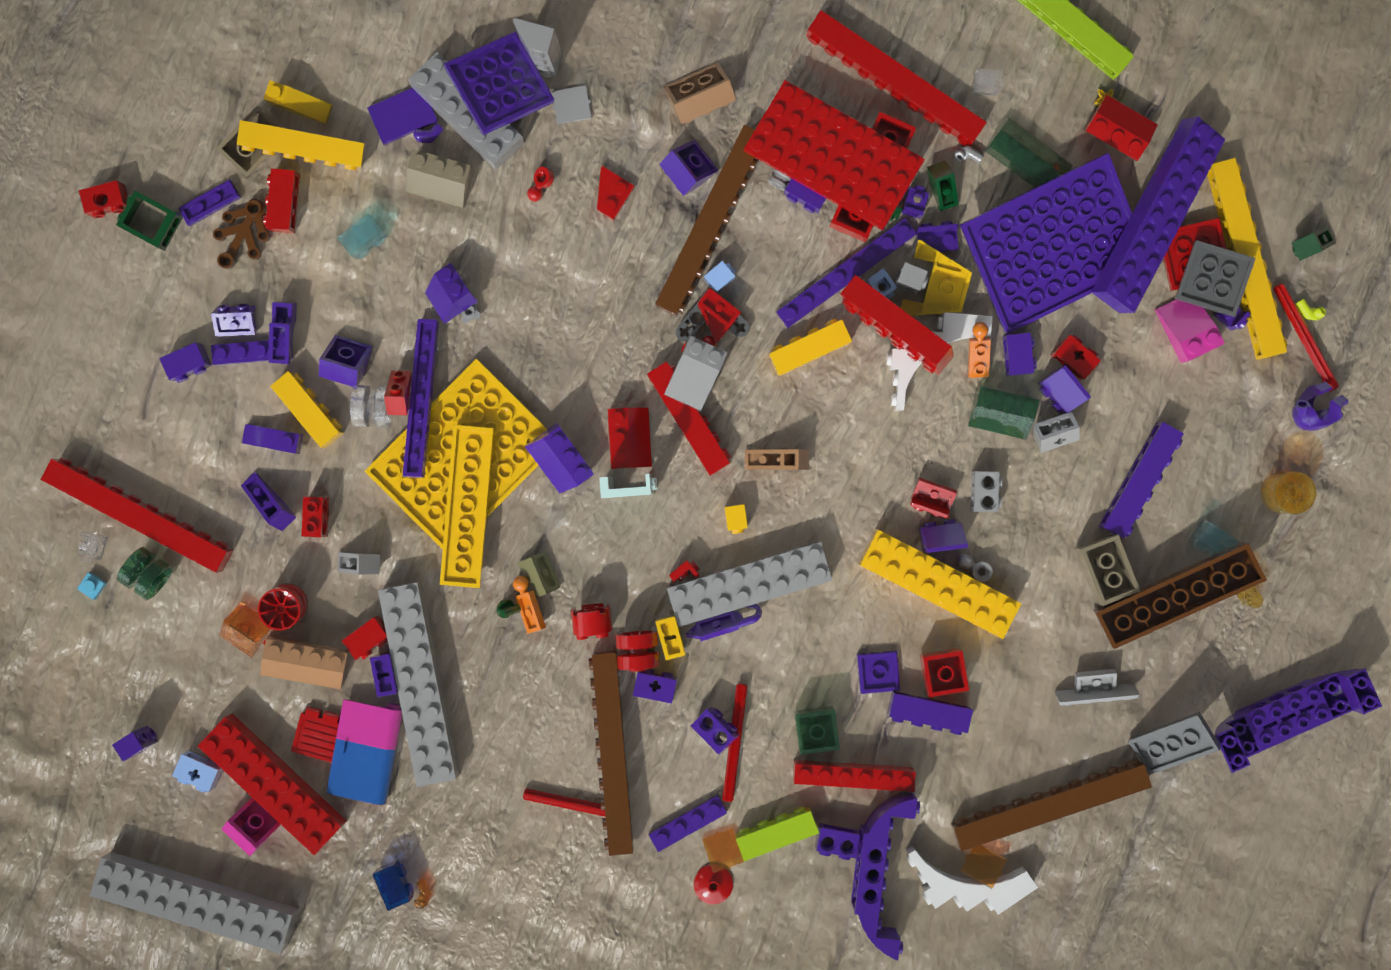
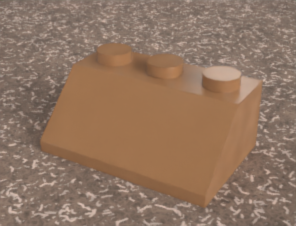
M718 62L663 86L681 124L689 123L699 116L709 114L713 110L721 106H727L736 100L730 80Z

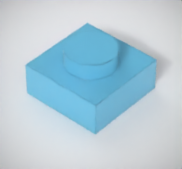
M88 572L77 589L91 599L96 600L107 582L92 572Z

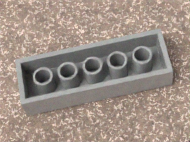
M436 52L408 79L411 87L496 171L524 144L523 137L510 124L483 136L444 68V63L447 61Z

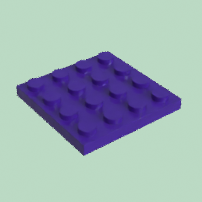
M516 31L444 63L447 74L483 136L554 103V97Z

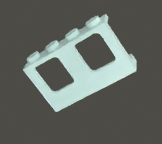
M645 474L646 487L614 489L613 477H599L601 498L654 494V490H658L657 478H653V474Z

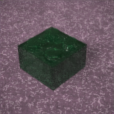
M833 706L793 711L800 755L840 750L836 715Z

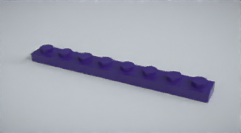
M903 219L786 304L776 314L788 329L846 287L855 275L861 276L916 236V232L908 221Z
M418 319L402 475L404 477H425L439 321L435 319Z

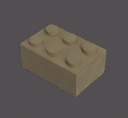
M1110 534L1075 548L1096 604L1104 606L1140 592L1119 535Z

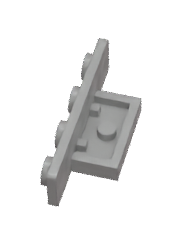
M1106 669L1075 672L1074 689L1055 691V697L1060 706H1070L1073 704L1139 698V692L1133 683L1117 685L1116 670Z

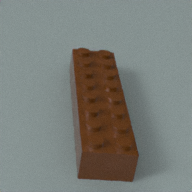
M1243 541L1140 588V592L1098 607L1093 611L1111 647L1116 649L1265 582L1267 579L1249 543Z

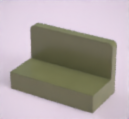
M546 551L518 562L522 575L528 579L529 591L534 590L536 598L561 588Z

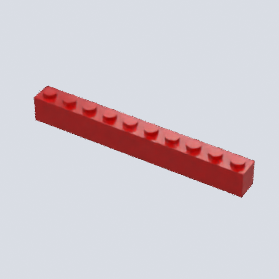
M820 10L808 28L806 36L812 44L820 45L828 55L841 59V63L844 66L854 68L862 78L872 80L878 89H885L891 93L890 96L896 101L901 100L906 103L908 109L922 114L927 122L940 126V130L943 133L953 135L961 145L971 146L986 125V121L822 10Z
M60 457V459L50 460L40 479L41 481L215 573L223 572L233 553V550L229 549V545L219 540L216 542L210 539L212 536L203 531L199 533L193 530L194 526L191 524L176 521L174 515L159 512L157 506L150 503L146 505L141 502L142 499L133 494L129 496L123 493V488L116 485H108L106 479L99 476H91L88 474L89 471L80 466L74 467L71 465L72 462L66 458Z

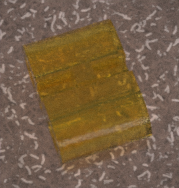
M1255 586L1236 594L1244 606L1252 608L1262 606L1263 597L1258 590H1254L1256 589Z

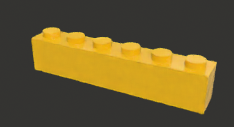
M240 120L237 145H241L242 150L254 152V149L257 148L263 149L262 154L275 156V152L284 153L283 157L296 160V156L304 157V161L316 163V160L325 161L324 165L336 167L337 163L345 165L344 169L357 171V167L362 168L365 143Z

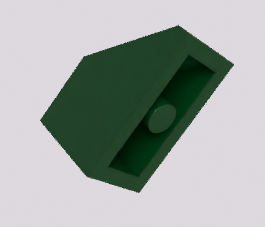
M946 160L928 166L929 184L940 212L959 205L955 175Z
M1327 225L1292 242V250L1294 255L1301 261L1331 247L1336 242Z

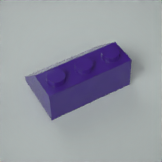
M555 423L525 445V448L559 494L579 486L594 475L558 423Z

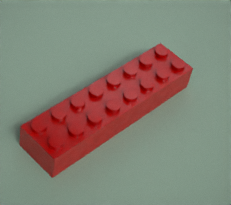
M233 713L224 717L198 745L211 760L313 855H316L347 822L342 815Z

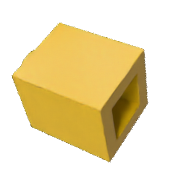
M745 505L724 507L728 531L732 530V534L744 533V529L748 528Z

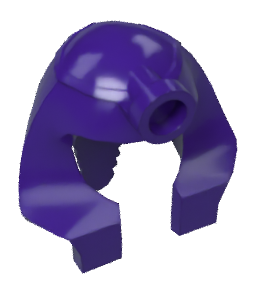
M1327 382L1309 386L1292 409L1293 421L1302 430L1316 431L1323 429L1342 419L1343 413L1341 409L1344 405L1348 404L1349 400L1341 395L1329 402V408L1316 411L1313 406L1315 398L1331 390L1332 386Z

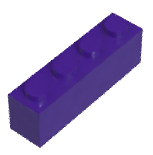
M896 691L891 692L887 715L892 717V721L903 723L904 720L911 721V725L923 727V724L930 725L931 729L942 731L943 728L949 729L950 733L962 735V732H969L973 709L968 706Z

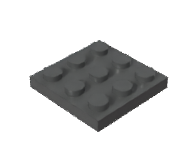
M1196 240L1194 241L1174 299L1235 317L1256 258Z

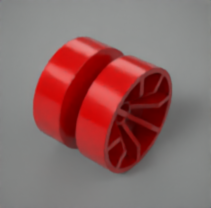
M289 583L280 584L269 590L261 597L258 603V615L261 622L268 628L277 631L286 630L295 625L305 616L308 609V599L304 591L300 587Z
M632 631L615 634L616 648L628 650V652L617 655L619 670L637 672L660 666L659 652L647 649L658 645L657 631Z

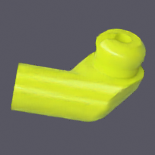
M1305 299L1295 303L1305 319L1317 321L1326 315V310L1323 307H1309Z

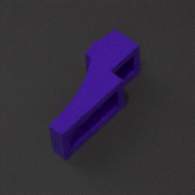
M272 302V322L269 323V363L291 364L297 303Z
M245 424L242 443L300 454L303 434Z

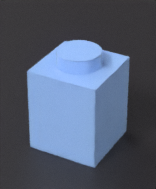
M722 261L704 276V280L718 294L735 279V270L729 263L725 264Z

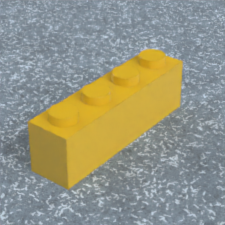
M833 319L825 323V328L819 330L816 327L808 331V336L801 338L799 335L789 340L790 344L784 347L782 344L773 347L769 357L778 377L851 343V337L843 320L837 321Z
M287 371L270 387L320 448H327L344 434L341 430L342 425L337 419L330 417L328 414L330 411L323 403L320 404L315 399L317 397L316 393L311 388H306L303 384L304 379L299 373Z

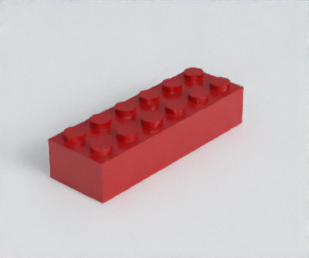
M879 112L872 129L907 149L916 127ZM838 206L829 227L866 242L873 225Z
M855 275L840 293L843 300L842 303L845 305L844 308L850 314L854 315L856 313L859 315L861 322L868 327L870 325L875 327V332L882 338L887 336L892 340L891 344L899 350L903 348L908 352L907 356L915 362L919 360L924 364L923 368L929 373L933 374L935 372L939 375L954 357L950 344Z

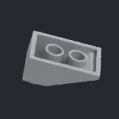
M690 336L664 395L701 411L728 352Z

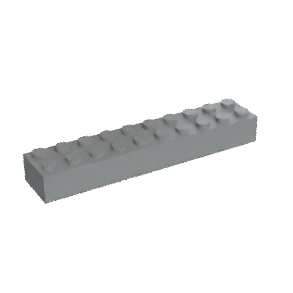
M422 581L378 590L416 786L420 787L456 780L460 775Z
M109 852L101 857L90 896L280 954L288 946L299 908L114 852Z

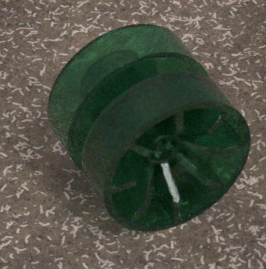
M140 547L124 562L116 579L128 589L135 586L134 593L147 601L153 598L166 584L172 574L173 566L163 559L155 561L156 555L145 547Z

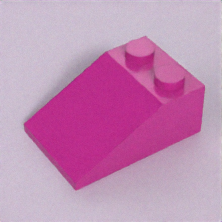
M1174 300L1155 309L1180 363L1188 362L1225 344L1217 326L1204 308Z

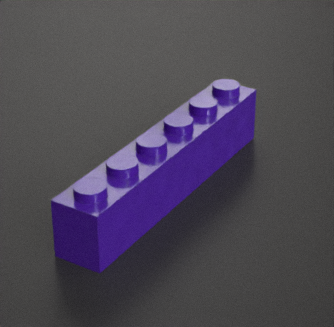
M1164 422L1156 423L1098 527L1111 534H1117L1123 539L1132 533L1134 521L1141 517L1144 510L1142 509L1143 505L1151 499L1155 484H1159L1162 480V472L1172 462V454L1175 449L1177 450L1183 442L1181 438L1184 433Z

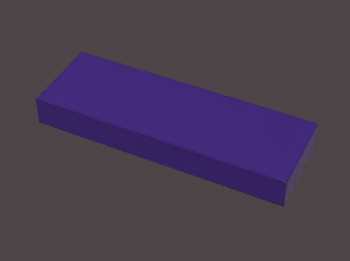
M229 179L178 209L186 224L192 226L239 200L241 196L232 180Z

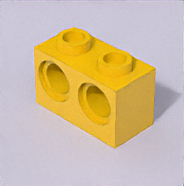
M675 614L656 619L655 622L665 659L670 660L684 656L686 651Z

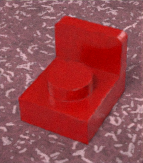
M686 560L670 573L669 577L673 582L677 579L680 582L688 575L686 571L690 570L698 578L700 576L698 573L700 568L694 561L689 562Z

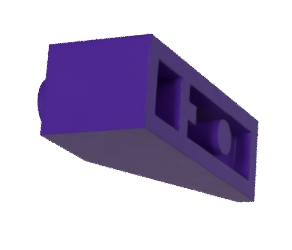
M256 472L241 485L269 525L283 531L296 519L288 505Z

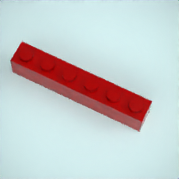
M666 361L647 373V376L709 476L729 465L731 456L726 448L723 450L720 448L718 443L721 440L715 431L711 433L707 427L710 423L704 414L701 416L697 409L664 395L675 370L673 363L669 365Z
M794 760L793 764L794 784L915 792L916 772L913 767Z

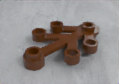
M251 199L246 203L245 208L232 212L225 211L223 213L222 219L228 224L234 223L237 218L245 217L243 223L224 229L217 228L213 231V237L218 241H224L227 236L236 234L228 251L221 253L217 258V263L220 267L224 269L234 267V257L244 238L248 247V256L253 260H258L261 257V251L255 244L251 225L255 221L258 230V240L264 243L270 240L271 235L266 231L262 219L265 213V205L262 201ZM258 206L259 210L254 213L253 208ZM231 214L232 219L227 221V215ZM221 231L223 235L221 238H218L217 234ZM263 233L267 234L265 239H261ZM256 250L257 255L252 257V252ZM230 258V264L226 265L225 260Z

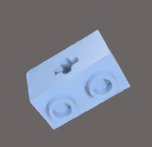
M187 751L181 754L172 776L177 778V781L182 784L196 786L198 791L209 792L216 787L223 770L214 761Z

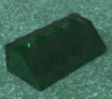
M1010 118L985 150V152L1034 188L1070 171L1073 166Z

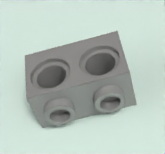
M972 471L971 511L998 512V508H1001L1002 497L999 496V488H1002V476H999V472ZM986 476L990 477L992 481L989 487L983 485V479ZM985 496L991 499V504L988 507H984L982 504Z

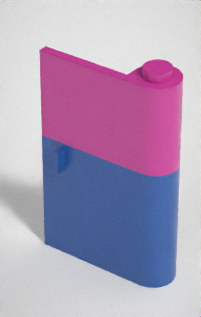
M343 699L327 794L376 805L387 803L402 720V710L399 704L388 703V706L379 707Z

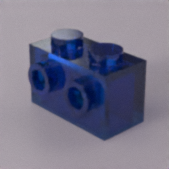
M399 860L377 868L373 872V878L387 911L410 902L414 897V888L410 882L408 883L406 869L403 864L400 865Z

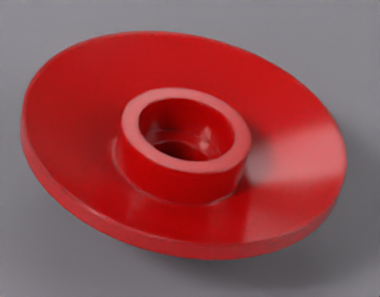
M717 864L706 865L695 875L694 890L698 898L703 902L719 904L730 896L733 890V879L729 871L723 866ZM715 883L717 888L711 889L710 884Z

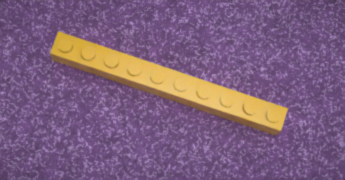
M1236 158L1212 164L1207 177L1227 250L1256 258L1241 299L1243 312L1248 311L1251 314L1247 318V327L1256 360L1286 353L1287 340L1283 337L1281 330L1282 321L1276 312L1277 302L1272 297V284L1270 279L1267 278V265L1261 255L1262 246L1256 237V224L1252 221L1250 214L1251 205L1245 195L1246 186L1240 176L1241 167L1237 163Z

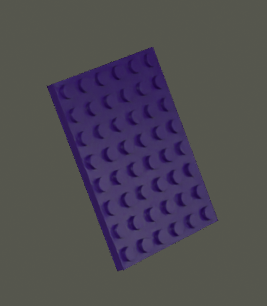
M1105 153L960 224L1005 334H1009L1091 294L1132 215L1109 153Z

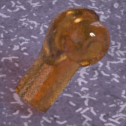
M425 878L415 882L420 891L417 900H414V906L417 909L425 908L432 895Z

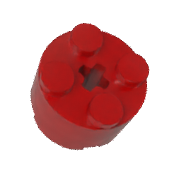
M603 603L581 605L580 610L576 611V607L570 610L573 634L577 640H585L589 638L588 636L595 635L597 638L608 637V632L613 630L610 604H607L606 607H604Z

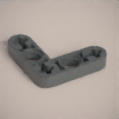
M697 304L676 328V337L682 342H687L689 337H693L705 324L704 317L700 323L692 321V315L695 312L701 313ZM739 315L735 322L738 325L743 323L745 325V332L740 331L737 333V327L734 324L728 330L734 336L742 338L748 334L749 324ZM687 320H689L691 325L697 327L695 330L692 327L688 330V337H680L681 332L679 330L681 328L685 330L688 327V324L685 323Z

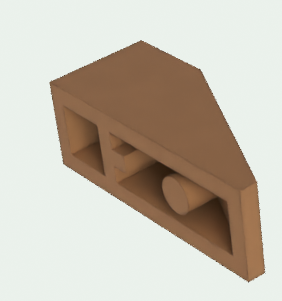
M745 450V469L809 470V450Z

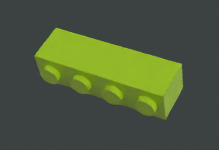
M805 806L794 809V812L788 815L786 813L777 815L772 821L763 820L757 823L756 827L750 829L749 827L738 830L735 836L743 860L747 861L819 834L810 807L805 808Z

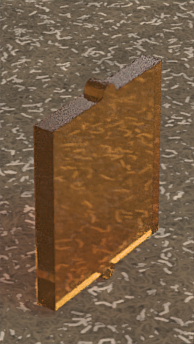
M733 828L720 833L717 831L714 835L702 839L713 873L726 868L729 870L732 866L744 862Z
M980 845L972 848L971 852L966 855V861L961 872L993 889L998 877L1002 876L1001 871L1007 859Z

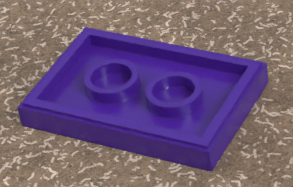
M413 88L367 107L383 145L412 134L416 129H423L438 122L433 108Z

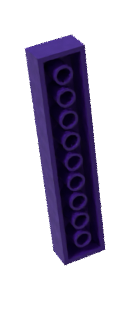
M1200 117L1181 120L1091 291L1092 294L1118 313H1135L1225 141L1223 136Z

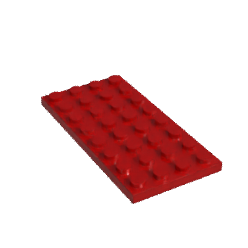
M786 80L782 83L743 149L747 154L882 231L925 161L919 155Z

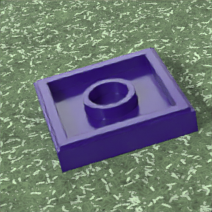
M896 650L857 654L860 694L900 691Z

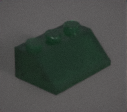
M977 387L967 426L1026 440L1035 421L1040 400L987 387Z

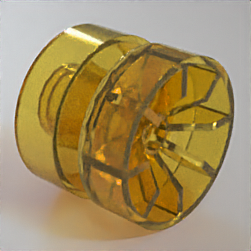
M1277 472L1268 476L1263 482L1261 499L1264 505L1272 512L1300 514L1310 509L1314 504L1316 487L1312 479L1304 473Z

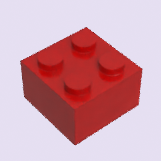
M961 649L920 654L925 692L929 697L969 691L964 655Z

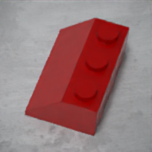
M1106 94L1084 128V131L1138 161L1149 145L1158 124Z
M649 408L607 409L611 469L652 467Z

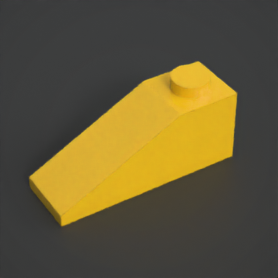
M269 80L263 98L271 106L324 124L327 123L333 106Z

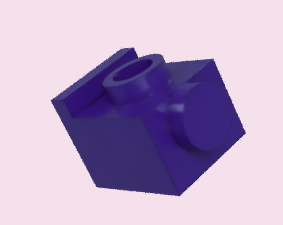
M910 187L901 212L902 214L921 219L929 193L925 192L926 189L924 187ZM914 197L920 198V203H915Z

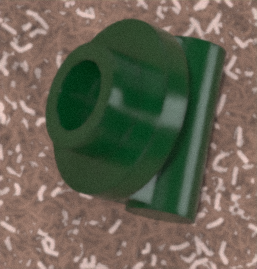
M503 599L499 602L496 611L499 617L508 618L510 615L520 612L521 607L518 604L514 605L510 599Z

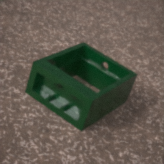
M134 190L133 194L127 199L124 211L118 215L116 226L165 251L183 216ZM142 200L167 213L154 239L129 227Z

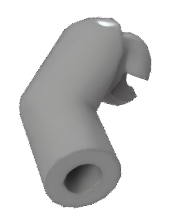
M971 146L958 148L954 152V159L958 162L970 158L979 164L984 156Z

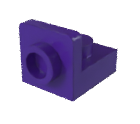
M1238 308L1235 317L1215 312L1213 315L1231 331L1243 328L1248 323L1247 318L1251 314L1248 311L1243 312Z

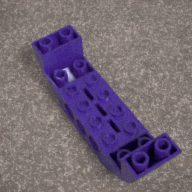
M1366 669L1343 670L1306 679L1235 711L1234 714L1219 724L1214 736L1221 745V751L1231 773H1234L1251 765L1248 757L1351 711L1364 715L1382 707V704Z
M907 791L887 798L872 811L864 824H860V839L851 895V905L854 914L859 916L867 937L875 947L897 961L899 954L903 952V942L896 928L881 926L879 912L883 911L884 899L881 898L882 891L886 889L884 871H888L889 859L886 858V853L891 848L889 830H893L894 823L891 816L915 819L916 813L919 814L920 801H917L918 799L913 792Z

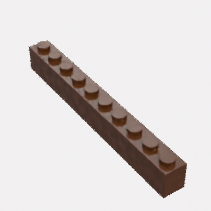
M743 125L655 303L657 308L676 317L679 313L683 314L687 306L685 300L688 295L692 296L696 285H694L696 277L700 278L705 269L702 265L705 259L709 261L714 251L711 247L714 241L718 243L723 233L720 229L723 224L727 225L731 217L729 211L732 206L736 207L740 199L738 193L741 188L745 189L749 181L747 175L750 170L754 171L758 163L756 158L743 150L755 131L754 129Z
M617 651L593 653L592 658H589V670H593L594 678H590L591 690H595V698H592L593 710H597V718H594V729L598 730L599 738H595L596 750H600L601 757L597 758L598 770H602V778H599V788L604 792V798H601V810H605L606 818H602L603 830H607V838H604L605 850H609V856L633 854L634 846Z
M1130 760L1119 768L1118 766L1107 768L1104 773H1092L1086 779H1074L1069 781L1068 785L1062 787L1061 785L1049 788L1050 791L1044 793L1035 792L1026 799H1015L1011 801L1012 804L1006 806L1000 804L994 806L991 811H979L974 813L973 817L967 819L966 817L958 818L955 820V823L951 824L958 847L961 851H965L1152 788L1145 764L1137 760Z

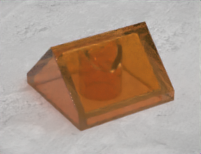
M240 603L223 621L219 636L252 658L271 629L261 622L257 612Z

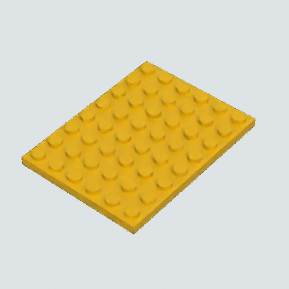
M475 359L431 404L424 478L402 476L407 429L364 471L442 550L453 425L494 428L487 517L539 466L525 448V445L547 430L478 359Z

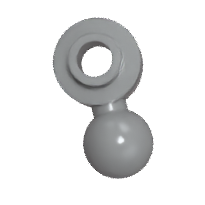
M963 554L958 558V566L963 570H972V576L975 580L985 582L992 577L993 570L988 563H974L973 558L968 554ZM980 568H983L985 570V574L983 576H980L978 574V570Z

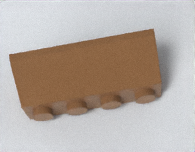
M268 636L264 646L260 675L341 689L349 651Z

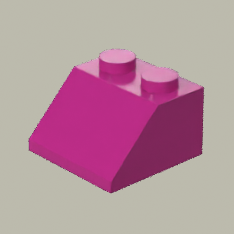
M251 798L225 823L221 830L251 856L281 824Z

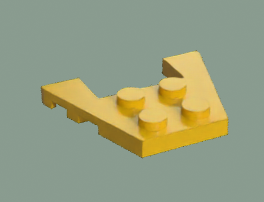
M918 240L913 258L933 262L923 303L902 299L900 308L910 316L962 312L972 272L930 247L925 242Z

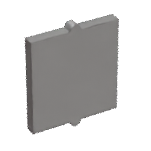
M586 85L552 91V96L555 99L552 108L555 110L557 124L592 119L589 106L591 101L588 100Z

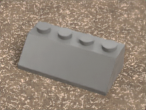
M514 18L513 23L520 40L540 75L545 77L557 76L563 53L555 29Z

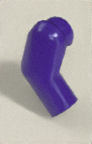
M436 123L430 130L416 129L413 136L420 143H432L444 129Z

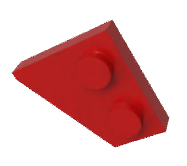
M604 166L600 170L597 211L614 221L635 186Z
M711 288L707 290L697 303L715 342L718 344L741 312Z

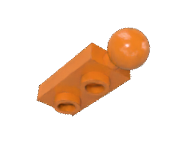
M984 322L974 324L972 333L976 338H969V378L989 377L991 340L989 337H985L989 329Z
M518 576L513 581V587L516 591L520 592V595L515 596V599L521 607L520 613L527 634L545 629L546 625L534 590L528 592V579L524 576Z

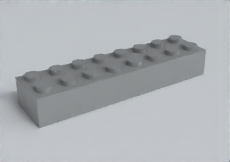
M818 541L667 587L678 627L823 584L832 581L821 542Z

